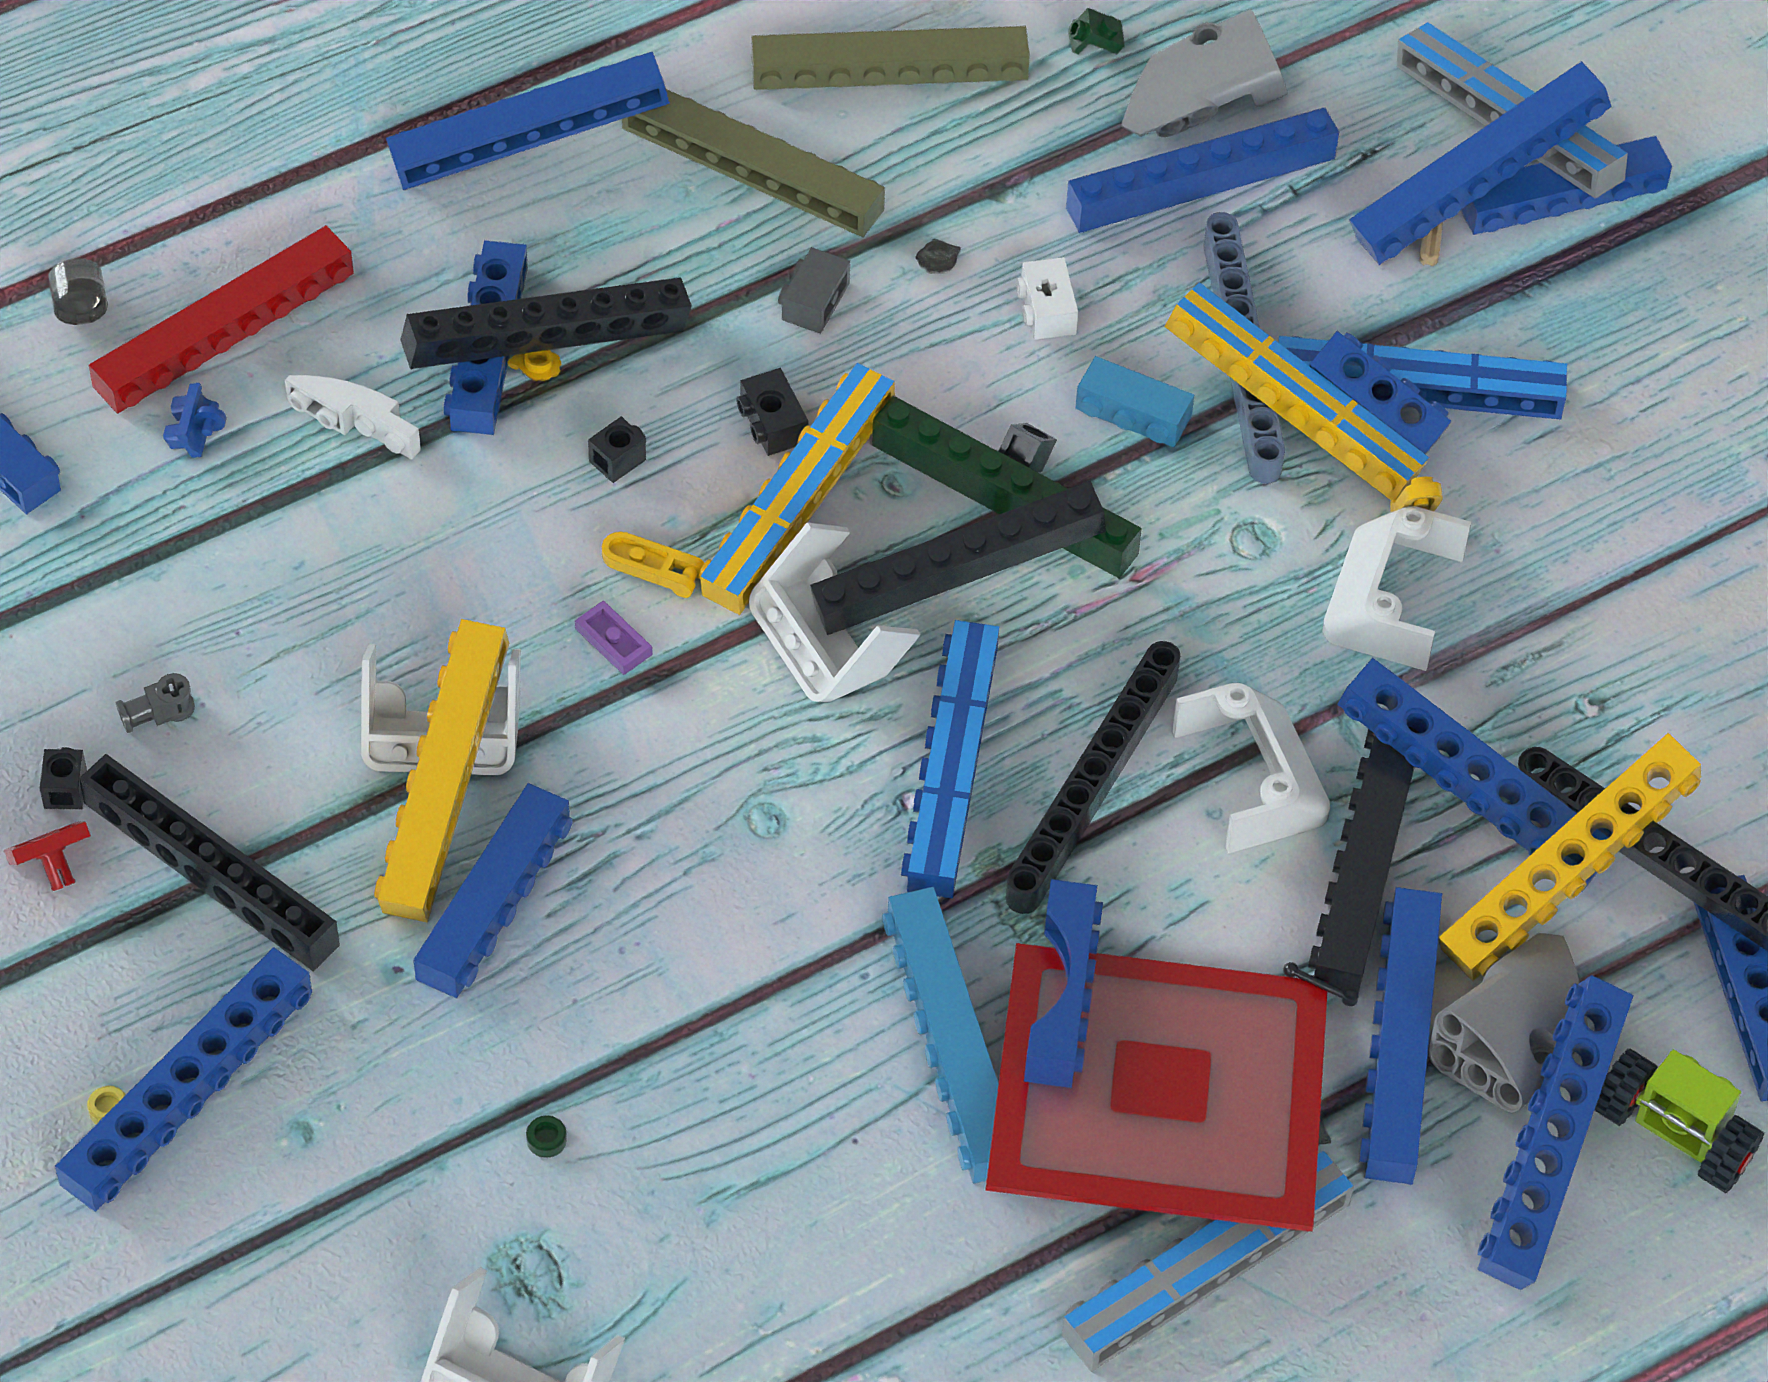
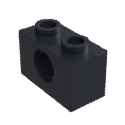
M781 367L740 380V396L736 397V402L741 416H747L751 423L750 430L755 443L762 444L767 456L796 447L799 435L804 427L808 425L809 421Z

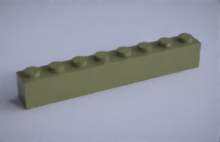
M1026 26L752 35L751 47L754 90L1028 80L1030 55Z
M668 89L666 91L670 104L622 119V129L860 237H865L884 211L885 187L879 185L874 180L861 177L848 171L843 166L830 163L811 152L801 150L780 138L772 137L751 125L743 124L720 111H714L691 98H685Z

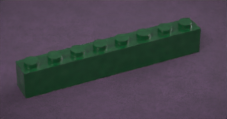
M894 395L873 419V447L998 514L1068 489ZM1103 508L1106 532L1066 546L1063 549L1120 579L1139 555L1142 528Z

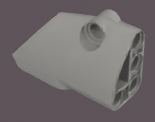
M1252 9L1217 24L1202 23L1195 28L1192 35L1152 55L1138 79L1121 127L1140 137L1156 131L1159 137H1169L1211 119L1218 112L1217 107L1244 95L1251 94L1255 106L1259 107L1288 95L1278 64ZM1209 40H1215L1210 44L1204 45V43Z
M1544 933L1536 934L1494 963L1487 971L1481 984L1437 1013L1429 1046V1057L1434 1067L1508 1112H1517L1527 1105L1534 1092L1541 1088L1544 1076L1540 1075L1542 1065L1547 1056L1553 1053L1556 1041L1553 1040V1033L1562 1018L1565 1019L1568 1006L1565 1005L1566 996L1573 984L1580 983L1564 936ZM1584 1016L1585 1023L1588 1027L1587 1017Z

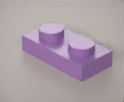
M604 600L575 620V629L623 675L653 655L652 646Z

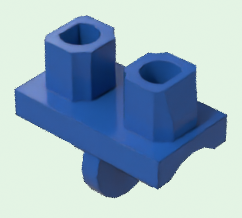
M200 383L189 384L187 395L173 397L171 412L180 423L165 426L163 434L164 440L171 449L185 448L192 458L202 457L207 436H211L213 431L222 430L227 419L226 414L219 409V403L207 399L202 394Z

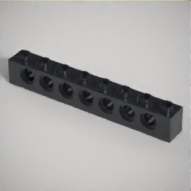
M679 277L411 313L406 315L400 341L410 369L683 332L692 305L682 278Z
M108 754L101 757L79 778L85 805L313 972L340 946L337 921Z

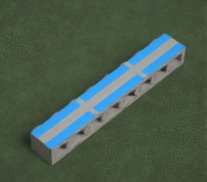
M1428 22L1398 39L1397 67L1485 126L1535 93ZM1583 126L1573 136L1562 140L1536 160L1596 199L1625 181L1628 153L1594 130Z
M1324 1150L1318 1154L1313 1228L1349 1206L1354 1187ZM1207 1219L1198 1226L1194 1234L1184 1240L1178 1238L1172 1241L1164 1249L1163 1253L1151 1261L1150 1259H1145L1139 1262L1131 1270L1130 1275L1119 1282L1112 1280L1105 1284L1094 1298L1086 1303L1079 1301L1072 1305L1064 1315L1062 1336L1092 1372L1309 1231Z

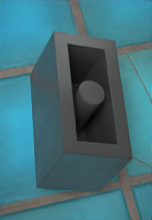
M811 247L805 259H799L796 263L791 283L789 285L785 284L781 289L778 303L782 305V320L821 334L850 284V261Z

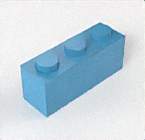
M1095 356L1077 386L1075 409L1084 412L1088 416L1113 423L1121 429L1131 430L1146 436L1154 442L1175 447L1192 417L1194 394Z

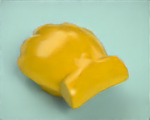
M551 350L514 355L508 360V365L514 370L520 369L532 380L546 381L559 375L562 362L559 355Z

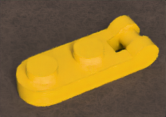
M1429 476L1412 479L1411 485L1406 486L1397 499L1391 500L1390 512L1407 506H1416L1435 511L1443 500L1441 483L1433 482V477Z
M620 531L608 535L603 540L601 546L602 558L608 567L672 589L676 595L683 598H689L696 587L694 581L696 578H699L700 570L704 565V561L694 555L627 532ZM674 567L683 571L682 574L673 572Z

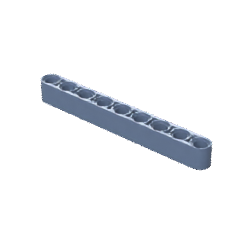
M1213 213L1207 219L1204 238V252L1212 291L1260 328L1238 222L1229 213ZM1230 377L1249 473L1259 483H1274L1281 476L1285 454L1278 413Z

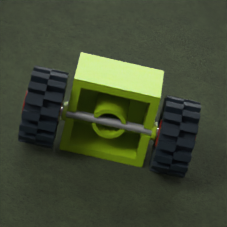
M1628 1048L1625 1053L1621 1054L1619 1060L1614 1063L1612 1070L1607 1073L1594 1110L1616 1125L1621 1126L1639 1105L1635 1122L1699 1161L1701 1168L1698 1170L1697 1176L1725 1194L1737 1183L1740 1175H1743L1764 1136L1762 1130L1738 1115H1734L1742 1091L1735 1088L1728 1079L1716 1076L1700 1066L1693 1057L1682 1055L1674 1049L1671 1050L1658 1067L1655 1063Z

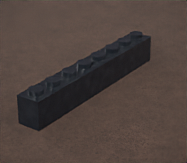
M1091 481L811 584L814 605L828 636L1106 532L1104 510Z
M1408 727L1411 731L1419 733L1416 729ZM1368 729L1364 745L1365 749L1370 750L1369 758L1361 757L1356 779L1363 780L1361 789L1353 787L1348 810L1355 811L1353 820L1345 818L1340 841L1347 842L1345 851L1337 850L1332 872L1339 874L1337 883L1329 881L1324 904L1331 905L1329 915L1321 913L1316 936L1323 937L1321 947L1313 945L1308 964L1309 969L1315 970L1314 977L1327 981L1329 984L1344 991L1348 989L1354 990L1358 994L1415 768L1400 752L1378 740L1370 729Z

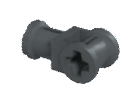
M177 673L167 674L157 683L144 687L145 695L127 702L122 700L115 702L127 733L133 732V727L151 720H155L157 726L169 721H184L192 715L195 708L194 699L190 695L191 688L188 679ZM169 684L173 685V691H170ZM178 704H181V711L178 710Z

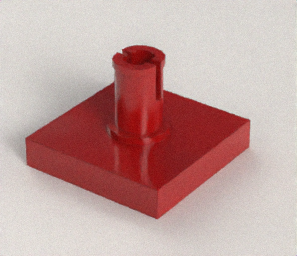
M74 822L4 850L9 865H18L34 858L36 860L41 859L51 885V890L56 891L63 888L57 869L64 886L76 883L63 853V850L66 849L65 846L88 838L91 835L86 822Z

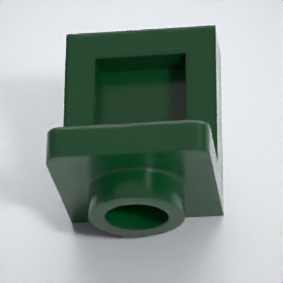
M1087 8L1078 19L1073 20L1069 27L1068 35L1070 37L1071 51L1075 54H1080L1088 44L1118 54L1125 47L1122 21L1113 16Z

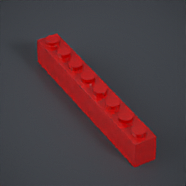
M325 225L90 363L89 370L93 388L117 414L128 407L137 405L145 397L167 387L172 381L187 372L196 370L204 362L228 351L231 346L246 337L255 335L261 328L277 319L285 317L290 311L305 302L314 300L320 293L332 286L344 282L349 276L354 274L351 250Z

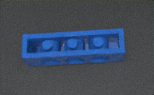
M1336 331L1309 366L1426 455L1449 427L1451 420L1447 418L1448 411L1436 401L1432 400L1428 403L1419 396L1420 389L1410 380L1403 378L1400 381L1389 371L1392 368L1385 360L1377 355L1371 358L1362 351L1363 344L1353 335L1346 333L1343 336L1340 332ZM1349 362H1355L1361 366L1363 375L1359 378H1350L1344 373L1343 366ZM1376 385H1385L1391 391V398L1386 401L1377 400L1372 394V388ZM1412 407L1418 411L1420 420L1414 424L1406 423L1401 418L1400 411L1403 408Z

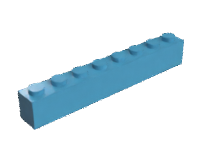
M930 887L888 897V912L882 914L885 932L887 936H894L896 945L893 946L895 963L898 969L904 968L907 977L903 979L905 994L909 1002H915L917 1011L914 1012L915 1025L918 1034H925L928 1042L925 1045L927 1063L929 1068L936 1067L939 1076L935 1080L937 1094L940 1102L947 1101L950 1112L946 1113L948 1128L951 1136L958 1135L961 1146L957 1147L960 1166L963 1171L969 1169L973 1184L987 1181L999 1084L935 889Z

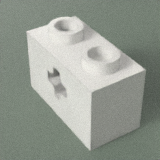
M1065 258L1022 262L1021 277L1016 278V290L1018 298H1024L1025 326H1031L1034 340L1076 335L1078 309Z

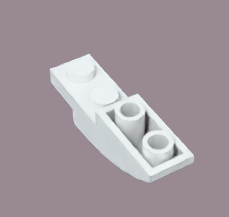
M289 375L285 379L288 403L298 412H305L316 418L324 427L334 429L343 435H346L353 427H356L361 434L367 437L372 436L384 443L390 451L397 454L401 453L411 460L421 451L419 428L400 418L398 401L365 386L345 380L312 375Z

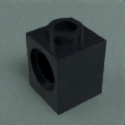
M622 416L588 439L589 462L612 483L616 482L646 460V437L643 431L638 426L629 424Z
M1029 423L1012 424L999 448V452L1036 472H1042L1057 439Z
M68 747L44 749L39 786L44 809H83L84 800L79 778L87 771L83 750H74Z

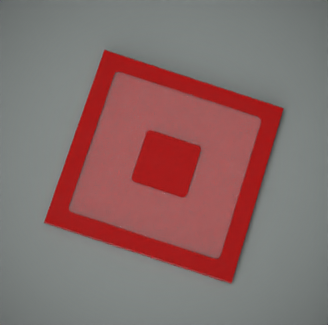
M1016 943L985 1191L1313 1232L1328 991L1294 977L1089 953L1088 959L1096 960L1093 983L1085 982V988L1092 989L1089 1013L1081 1012V1018L1089 1019L1086 1043H1077V1048L1085 1049L1082 1073L1074 1072L1072 1088L1024 1082L1031 1025L1045 1016L1058 1002L1067 986V976L1063 962L1055 948Z

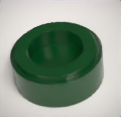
M547 1115L534 1119L526 1130L528 1148L533 1154L543 1158L554 1157L561 1153L567 1143L566 1127L563 1122L556 1117Z

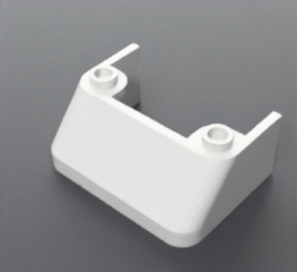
M1407 506L1358 526L1351 540L1324 618L1323 635L1326 640L1336 646L1426 671L1435 631L1400 621L1402 614L1400 599L1392 593L1379 590L1378 587L1393 543L1463 562L1471 522L1424 508Z
M807 522L753 588L749 598V607L751 613L807 697L816 702H831L887 676L921 634L917 629L877 625L859 648L846 629L827 636L814 605L810 585L838 575L836 568L829 558L850 534V531L847 527Z
M368 644L362 658V759L369 768L375 771L410 772L411 769L416 770L420 758L417 757L418 741L422 734L427 735L430 725L427 722L428 712L406 711V695L404 690L398 684L391 681H376V644ZM513 649L508 664V685H497L471 775H502L508 772L514 764L520 710L521 649Z
M1230 683L1177 698L1172 729L1174 738L1245 719L1269 768L1271 775L1263 780L1260 788V797L1264 805L1230 814L1225 845L1228 854L1319 828L1328 820L1330 801L1285 707L1280 702L1242 683Z
M480 1267L452 1287L421 1382H560L495 1349L499 1336L498 1324L491 1314L476 1307L487 1270ZM619 1335L614 1337L591 1356L589 1363H581L570 1370L565 1382H610L625 1338Z

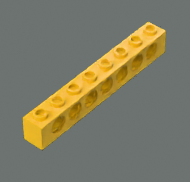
M1667 733L1439 936L1441 950L1472 981L1480 975L1484 977L1489 968L1500 960L1499 958L1509 949L1513 951L1526 942L1529 937L1528 932L1538 923L1544 925L1550 921L1558 911L1557 906L1567 897L1571 900L1578 896L1586 887L1587 883L1585 881L1595 872L1601 874L1607 870L1615 860L1614 855L1624 846L1630 848L1635 845L1643 836V829L1653 820L1658 823L1664 819L1672 809L1671 804L1681 795L1687 797L1692 794L1701 783V763L1675 738ZM1656 777H1662L1668 780L1669 784L1664 788L1657 789L1650 786L1649 782ZM1626 803H1636L1641 807L1635 814H1626L1620 808ZM1606 828L1612 832V835L1605 840H1599L1594 838L1592 833L1596 829ZM1572 853L1579 854L1584 858L1580 864L1574 866L1568 865L1563 861L1567 855ZM1541 879H1549L1555 883V886L1549 891H1540L1534 887ZM1515 904L1522 905L1527 909L1519 917L1509 916L1506 910ZM1485 930L1494 931L1498 935L1494 941L1489 943L1479 941L1477 936Z

